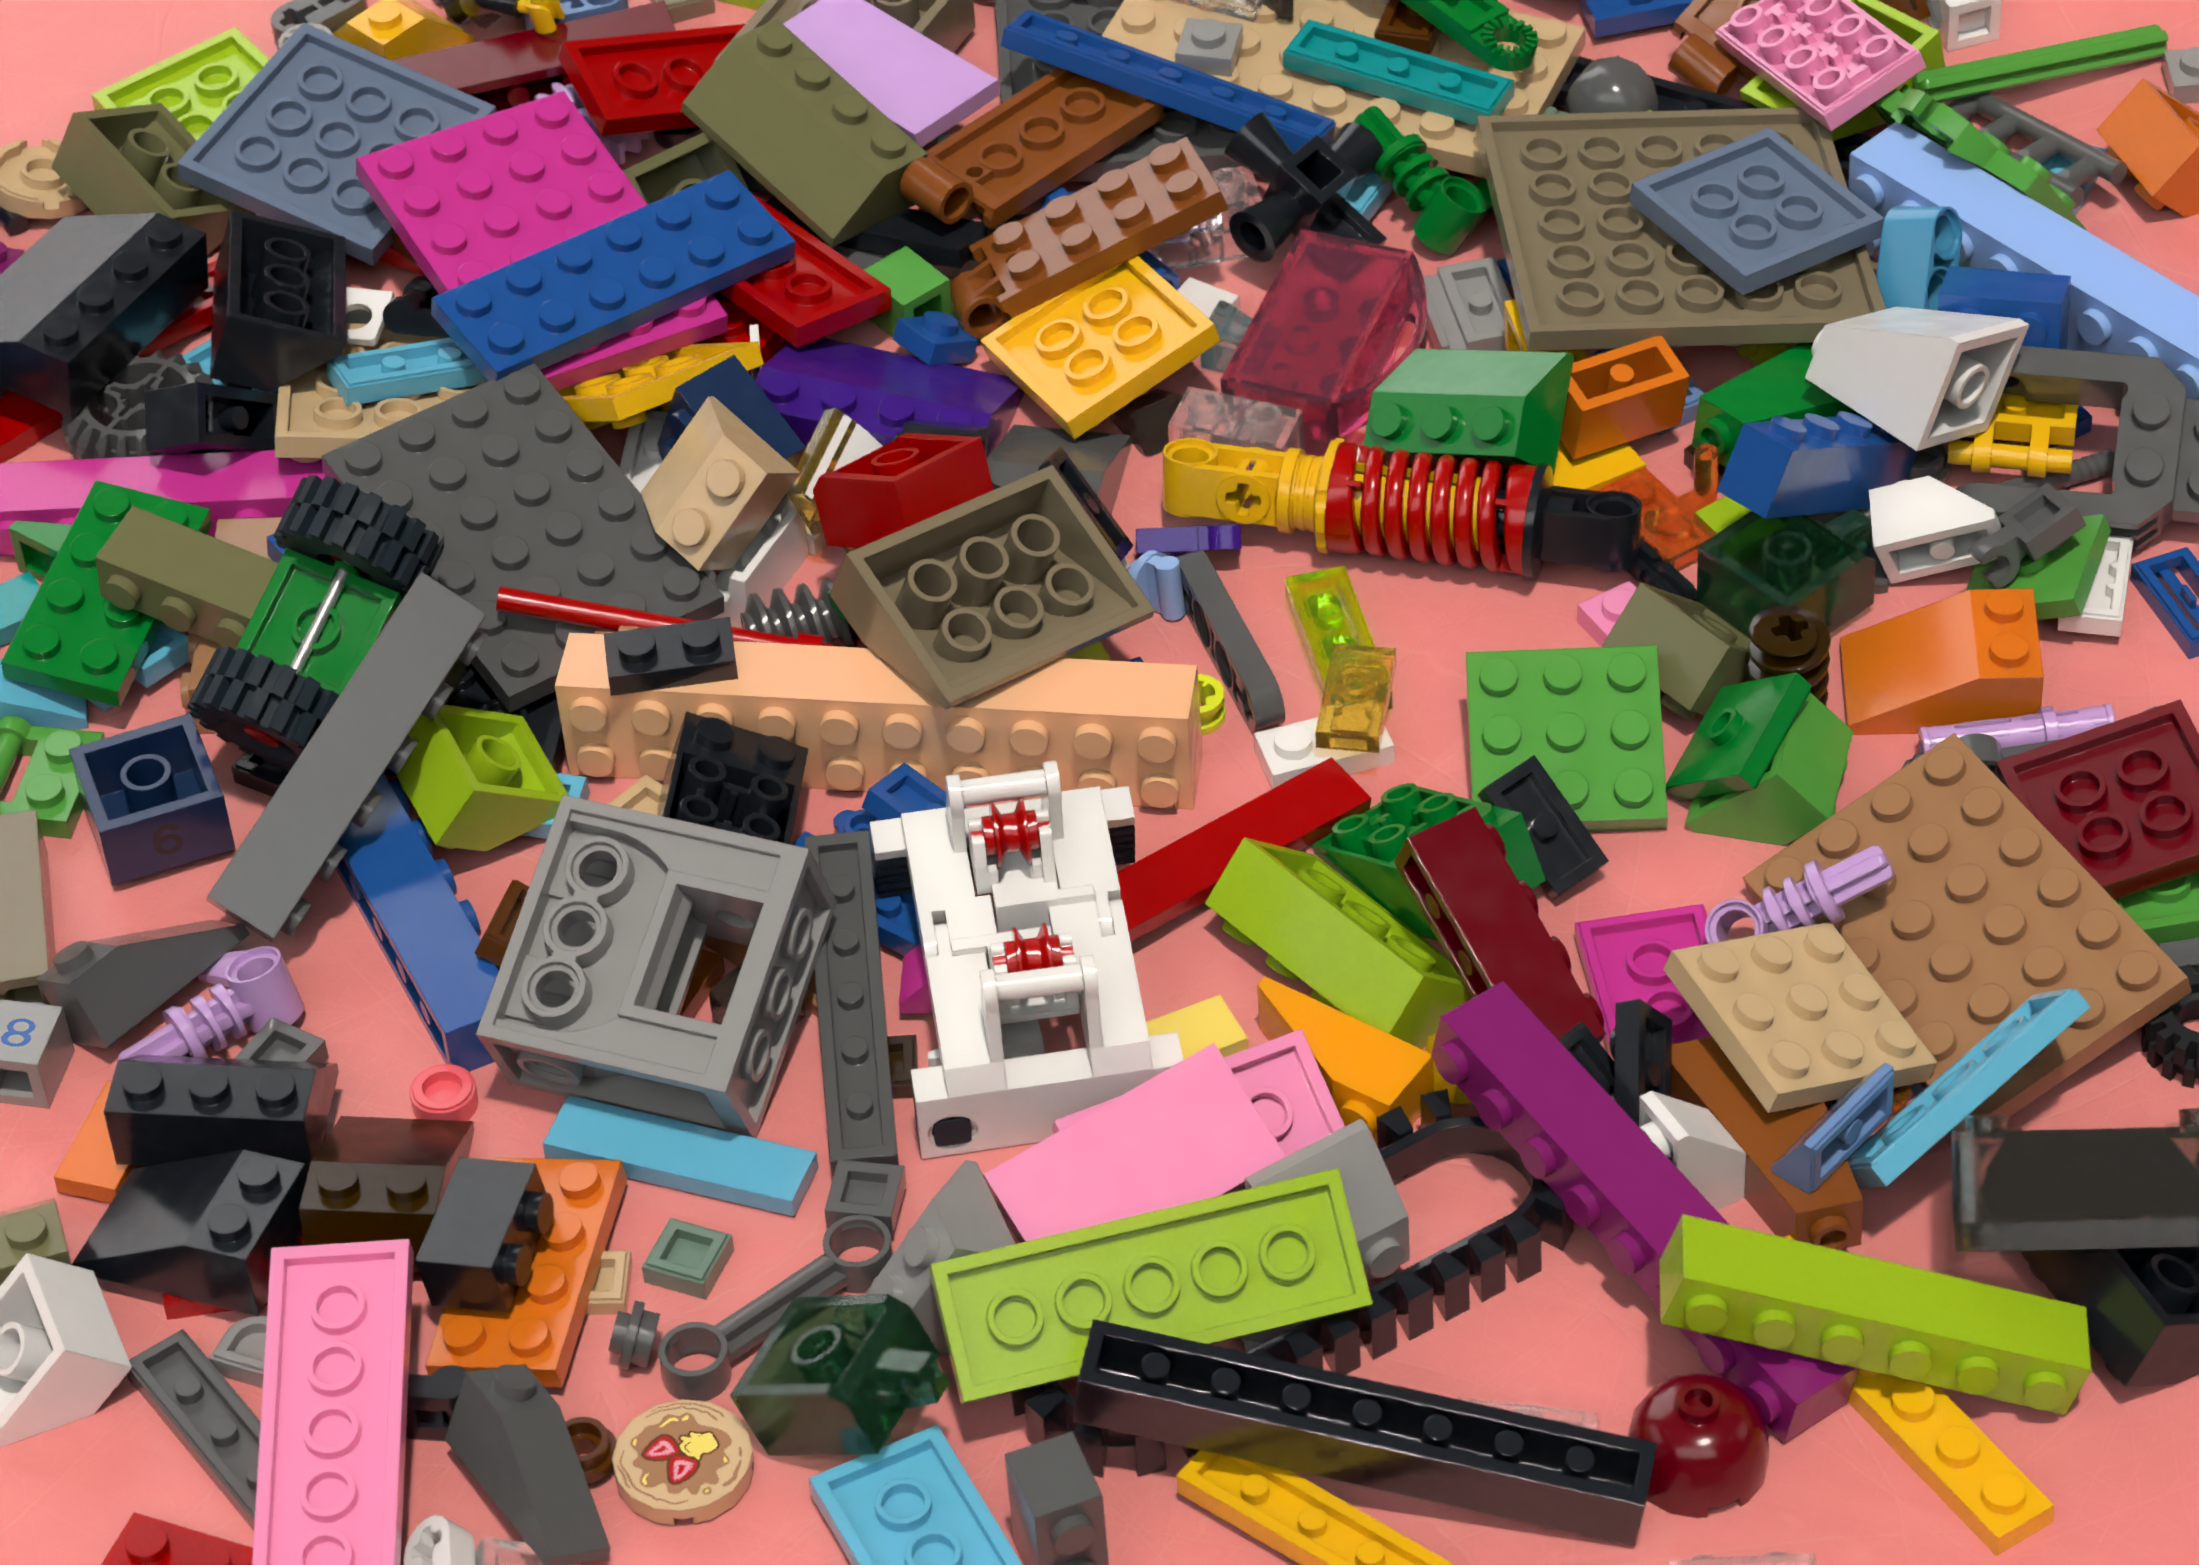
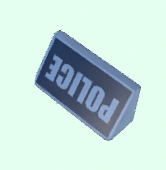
M1885 1062L1852 1086L1771 1166L1773 1174L1807 1194H1810L1812 1191L1814 1192L1892 1114L1894 1067Z

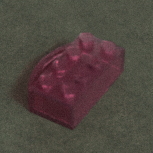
M1301 229L1220 379L1223 433L1246 438L1247 441L1255 445L1276 444L1301 448L1305 450L1307 455L1319 457L1325 456L1331 440H1335V438L1346 440L1349 433L1366 425L1372 392L1415 349H1426L1427 294L1424 278L1414 252ZM1406 321L1414 323L1415 331L1410 343L1400 358L1389 368L1395 354L1398 337Z

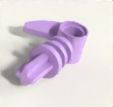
M1879 845L1871 846L1825 870L1815 859L1804 865L1805 880L1797 883L1793 877L1788 876L1783 879V891L1776 893L1772 887L1768 886L1762 890L1764 900L1755 905L1740 899H1730L1715 906L1709 913L1705 923L1707 942L1710 944L1728 940L1731 926L1737 920L1748 917L1754 921V935L1793 929L1801 925L1817 924L1816 918L1823 914L1835 924L1845 919L1843 904L1893 879L1892 865L1886 853Z
M261 946L250 950L225 953V955L197 976L199 981L215 984L209 988L212 999L206 1002L201 995L193 997L189 1000L192 1011L187 1014L182 1007L172 1006L163 1011L166 1026L122 1051L118 1056V1060L138 1055L208 1058L205 1047L211 1045L215 1051L224 1049L228 1046L224 1037L228 1033H231L232 1037L237 1040L246 1036L245 1023H248L251 1031L258 1033L272 1017L287 1024H293L303 1013L304 1003L280 951L272 946Z

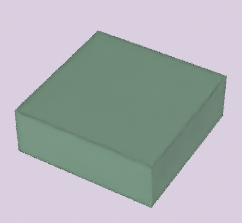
M670 1218L642 1266L644 1282L706 1300L734 1252L732 1235Z

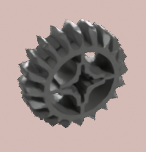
M160 350L156 351L151 357H140L138 354L75 415L69 417L62 413L63 420L61 425L68 451L72 454L74 460L175 455L146 451L145 391L193 382L215 383H213L210 375L202 371L199 363L191 362L186 364L182 354L174 355L169 359H165Z

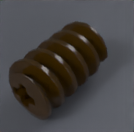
M1791 605L1773 606L1760 611L1752 618L1749 627L1751 641L1748 647L1750 655L1748 663L1750 677L1748 681L1797 672L1812 685L1810 693L1826 706L1829 682L1828 667L1830 663L1829 648L1831 645V638L1826 624L1819 616L1809 610Z

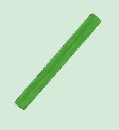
M2154 24L1922 71L1913 77V89L1921 90L1933 97L1936 102L1941 103L2161 58L2164 51H2167V41L2169 38L2166 31L2161 30L2158 25Z

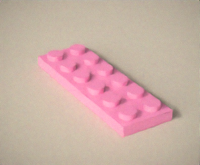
M409 1239L271 1248L252 1565H400L414 1252Z

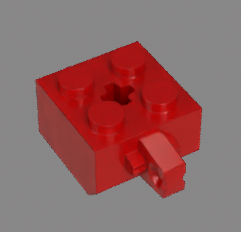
M904 433L887 445L833 472H827L819 476L813 488V494L826 545L852 547L855 550L993 491L994 488L981 437Z

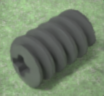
M823 579L821 581L818 599H815L808 586L802 583L796 587L794 603L792 604L781 588H776L771 593L769 608L765 607L757 593H750L747 597L745 613L740 612L743 629L798 638L799 632L823 636V643L834 644L835 639H840L845 647H857L858 635L854 629L831 608L828 592L831 591L833 582L830 579Z

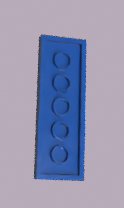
M728 170L432 297L431 315L488 381L492 379L498 381L533 363L540 370L791 260L795 255L796 241L739 179Z

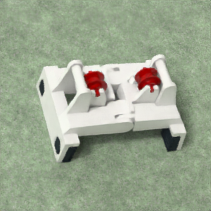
M1056 761L1042 762L1043 769L974 779L960 780L959 774L945 776L946 808L903 813L901 818L870 822L873 867L878 898L913 894L941 1059V1066L911 1070L916 1129L921 1159L1041 1142L1054 1134L1051 1128L1055 1120L1119 1097L1183 1061L1178 1032L1148 1035L1124 905L1120 897L1116 865L1135 863V815L1129 786L1100 790V786L1061 791ZM1041 796L1038 799L1023 800V798ZM1018 799V801H1016V802H1009V803H1002V804H995V805H994V803H993V802H1000V801H1007V800ZM989 803L987 806L964 809V806ZM972 877H974V880H975L977 895L988 894V893H992V894H993V900H994V905H995L996 924H995V918H994L993 907H992V902H991V896H990V895H983V896H976V897H975V892H974V886H973ZM1080 1013L1086 1048L1004 1059L1001 1024Z

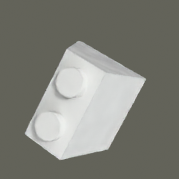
M1896 306L1826 324L1813 342L1811 348L1813 358L1805 378L1903 443L1919 451L1988 430L2030 324L2019 318Z

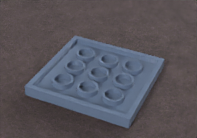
M303 22L177 162L178 179L265 218L345 237L346 254L374 266L393 244L395 230L357 177L356 158L496 113V106Z

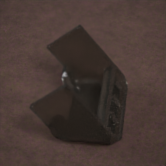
M2199 1108L2180 1109L2179 1122L2154 1127L2022 1130V1128L2008 1127V1115L1986 1114L1965 1116V1123H1958L1952 1129L1954 1250L1963 1252L2199 1246Z

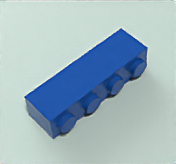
M1839 411L1837 416L1833 417L1805 414L1804 419L1792 420L1781 416H1773L1771 421L1743 424L1717 491L1765 519L1870 509L1869 490L1906 480L1918 451L1864 416L1850 412Z

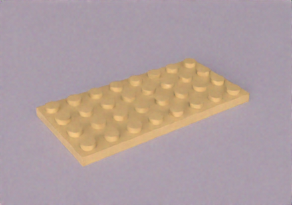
M1124 0L1102 34L1103 37L1175 62V51L1187 18L1214 19L1220 22L1243 24V43L1232 77L1211 76L1334 119V122L1337 123L1335 125L1334 137L1344 124L1354 122L1355 118L1368 107H1379L1403 136L1418 134L1427 144L1426 152L1431 153L1436 158L1438 166L1486 178L1476 138L1477 126L1283 68V51L1308 19L1374 38V32L1389 0H1295L1293 18H1282L1257 0ZM1509 10V14L1518 21L1520 19L1525 21V26L1530 24L1533 27V31H1537V38L1539 39L1535 60L1531 66L1520 71H1502L1489 66L1442 31L1440 32L1431 56L1515 81L1514 97L1501 115L1543 114L1548 107L1553 105L1585 47L1586 27L1561 22L1557 19H1546ZM1498 42V45L1504 44L1503 49L1505 50L1507 45L1511 46V50H1513L1514 46H1517L1510 42Z

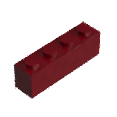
M1474 807L1408 837L1398 853L1394 864L1471 999L1504 981L1557 1039L1583 1021L1600 1043L1606 1035L1603 1029L1604 1018L1601 1009L1590 994H1583L1571 973V961L1565 946L1557 937H1550L1538 916V903L1532 889L1525 881L1517 880L1506 861V848L1497 829L1491 824H1485L1478 810Z

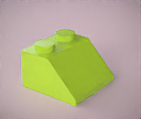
M444 704L433 721L423 714L420 716L408 736L418 741V744L399 773L396 774L402 790L409 797L421 818L427 835L436 846L448 849L460 848L484 852L491 850L555 818L562 796H569L523 716Z

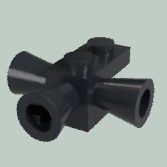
M1260 112L1251 118L1232 138L1225 149L1224 156L1268 181L1270 184L1260 202L1231 216L1229 222L1230 233L1238 248L1252 260L1268 262L1292 233L1343 281L1350 277L1380 252L1387 240L1376 227L1345 200L1354 182L1375 173V165L1384 153L1376 136L1365 126L1349 122L1341 127L1329 145L1316 135L1293 153L1264 112Z

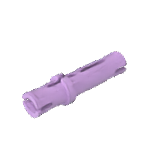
M2110 703L2101 706L2054 711L2053 706L2039 707L2037 714L1964 722L1945 726L1919 727L1918 737L1922 739L1918 740L1919 753L1927 752L1953 733L1958 737L1975 733L1987 734L1997 739L2001 748L2060 740L2114 722V711Z

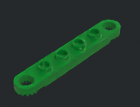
M1400 0L1493 68L1502 71H1520L1531 66L1535 60L1539 39L1537 38V31H1533V27L1530 24L1525 26V21L1521 19L1518 21L1509 14V9L1497 0ZM1498 42H1510L1517 46H1514L1513 50H1511V46L1507 45L1505 50L1503 49L1504 44L1498 45Z

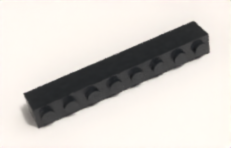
M1096 1319L1092 1321L1077 1380L1073 1422L1632 1546H1635L1646 1506L1657 1443Z

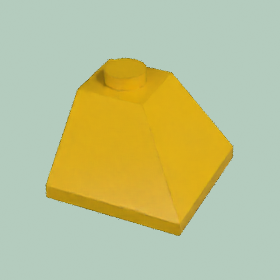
M381 0L333 32L334 36L389 60L474 42L472 34L415 0Z

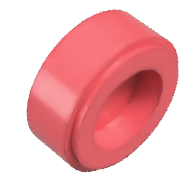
M440 1064L429 1067L420 1072L410 1086L413 1113L417 1119L468 1121L477 1110L479 1099L475 1079L467 1069L461 1066Z

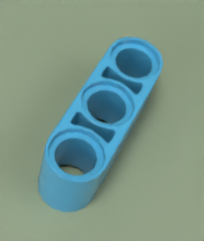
M1894 206L1888 211L1882 227L1876 277L1886 309L1897 306L1938 310L1939 292L1949 266L1959 267L1962 224L1954 208L1948 206Z

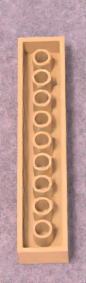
M569 633L555 682L569 774L576 776L641 779L643 776L648 775L654 780L664 781L666 768L686 711L706 718H718L739 728L766 736L781 737L792 744L809 748L801 788L868 792L869 788L905 762L946 792L945 776L959 774L960 780L1039 770L1043 769L1042 762L1056 761L1061 791L1100 786V790L1129 786L1133 806L1194 810L1203 756L1197 665L1060 658L946 710L869 648L733 641L738 679L611 696L604 635ZM1041 796L1023 798V800L1038 799Z

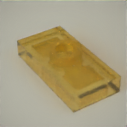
M1333 644L1315 731L1316 748L1379 753L1397 665L1396 648Z

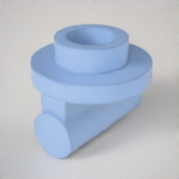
M1155 550L1145 552L1129 566L1127 571L1156 610L1155 612L1161 613L1162 618L1165 620L1174 621L1181 619L1185 616L1186 611L1179 560L1174 556H1167Z

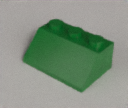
M1415 349L1372 392L1363 446H1368L1369 448L1381 446L1386 451V462L1388 463L1395 450L1405 449L1411 455V469L1413 460L1418 453L1429 452L1434 458V470L1441 456L1452 455L1457 461V471H1459L1461 462L1469 457L1476 458L1479 461L1480 472L1483 471L1484 465L1487 462L1493 460L1499 461L1502 464L1504 473H1508V468L1514 463L1538 466L1539 463L1551 464L1554 475L1574 355L1566 352Z

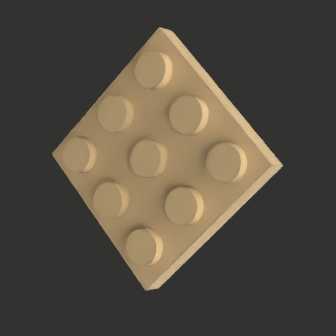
M1831 922L1672 950L1663 968L1664 972L1768 1113L1840 1099L1852 1086L1885 1062L1894 1067L1893 1088L1928 1081L1938 1063Z

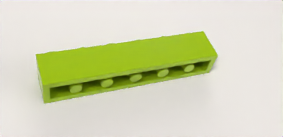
M1682 1214L1660 1258V1324L2061 1415H2066L2091 1372L2087 1311L2085 1306Z

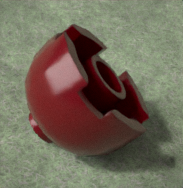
M1703 1373L1677 1375L1656 1385L1634 1409L1628 1437L1657 1443L1647 1501L1670 1514L1704 1518L1708 1517V1508L1726 1506L1739 1499L1741 1507L1748 1503L1764 1484L1769 1461V1442L1762 1413L1748 1395L1736 1384L1720 1376Z

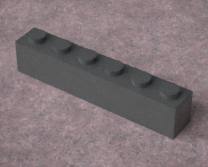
M422 571L420 572L208 894L206 901L270 942H273L280 930L290 937L293 935L312 906L311 903L302 898L315 876L327 883L348 851L339 845L338 841L349 824L353 822L360 828H363L383 797L373 790L374 786L386 768L398 774L418 744V741L408 736V734L422 714L433 721L454 689L443 682L456 661L468 667L488 637L487 633L479 629L486 616L485 612Z

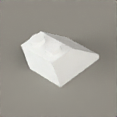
M26 1253L1 1284L0 1448L94 1415L132 1368L94 1271Z

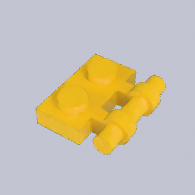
M2002 393L1987 431L1967 436L1974 438V441L1953 440L1949 442L1947 464L1972 466L1971 472L1989 474L1991 468L2026 470L2027 477L2046 478V472L2071 474L2073 450L2049 448V444L2074 446L2079 405L2028 401L2025 399V395ZM1994 440L2029 442L2030 446L1998 444L1993 442Z

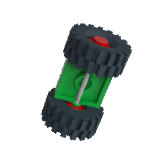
M309 475L308 478L303 477L274 533L276 544L286 550L236 649L223 646L222 649L217 648L187 705L191 716L199 719V724L206 729L216 731V736L220 739L238 745L239 750L249 755L253 753L263 758V761L273 766L278 764L287 771H290L420 572L422 571L431 577L444 549V544L438 541L440 537L434 531L425 529L426 524L420 519L407 516L405 509L396 504L393 506L382 501L383 497L373 492H370V494L364 493L356 485L348 482L342 485L335 478L324 476L323 480L317 475Z

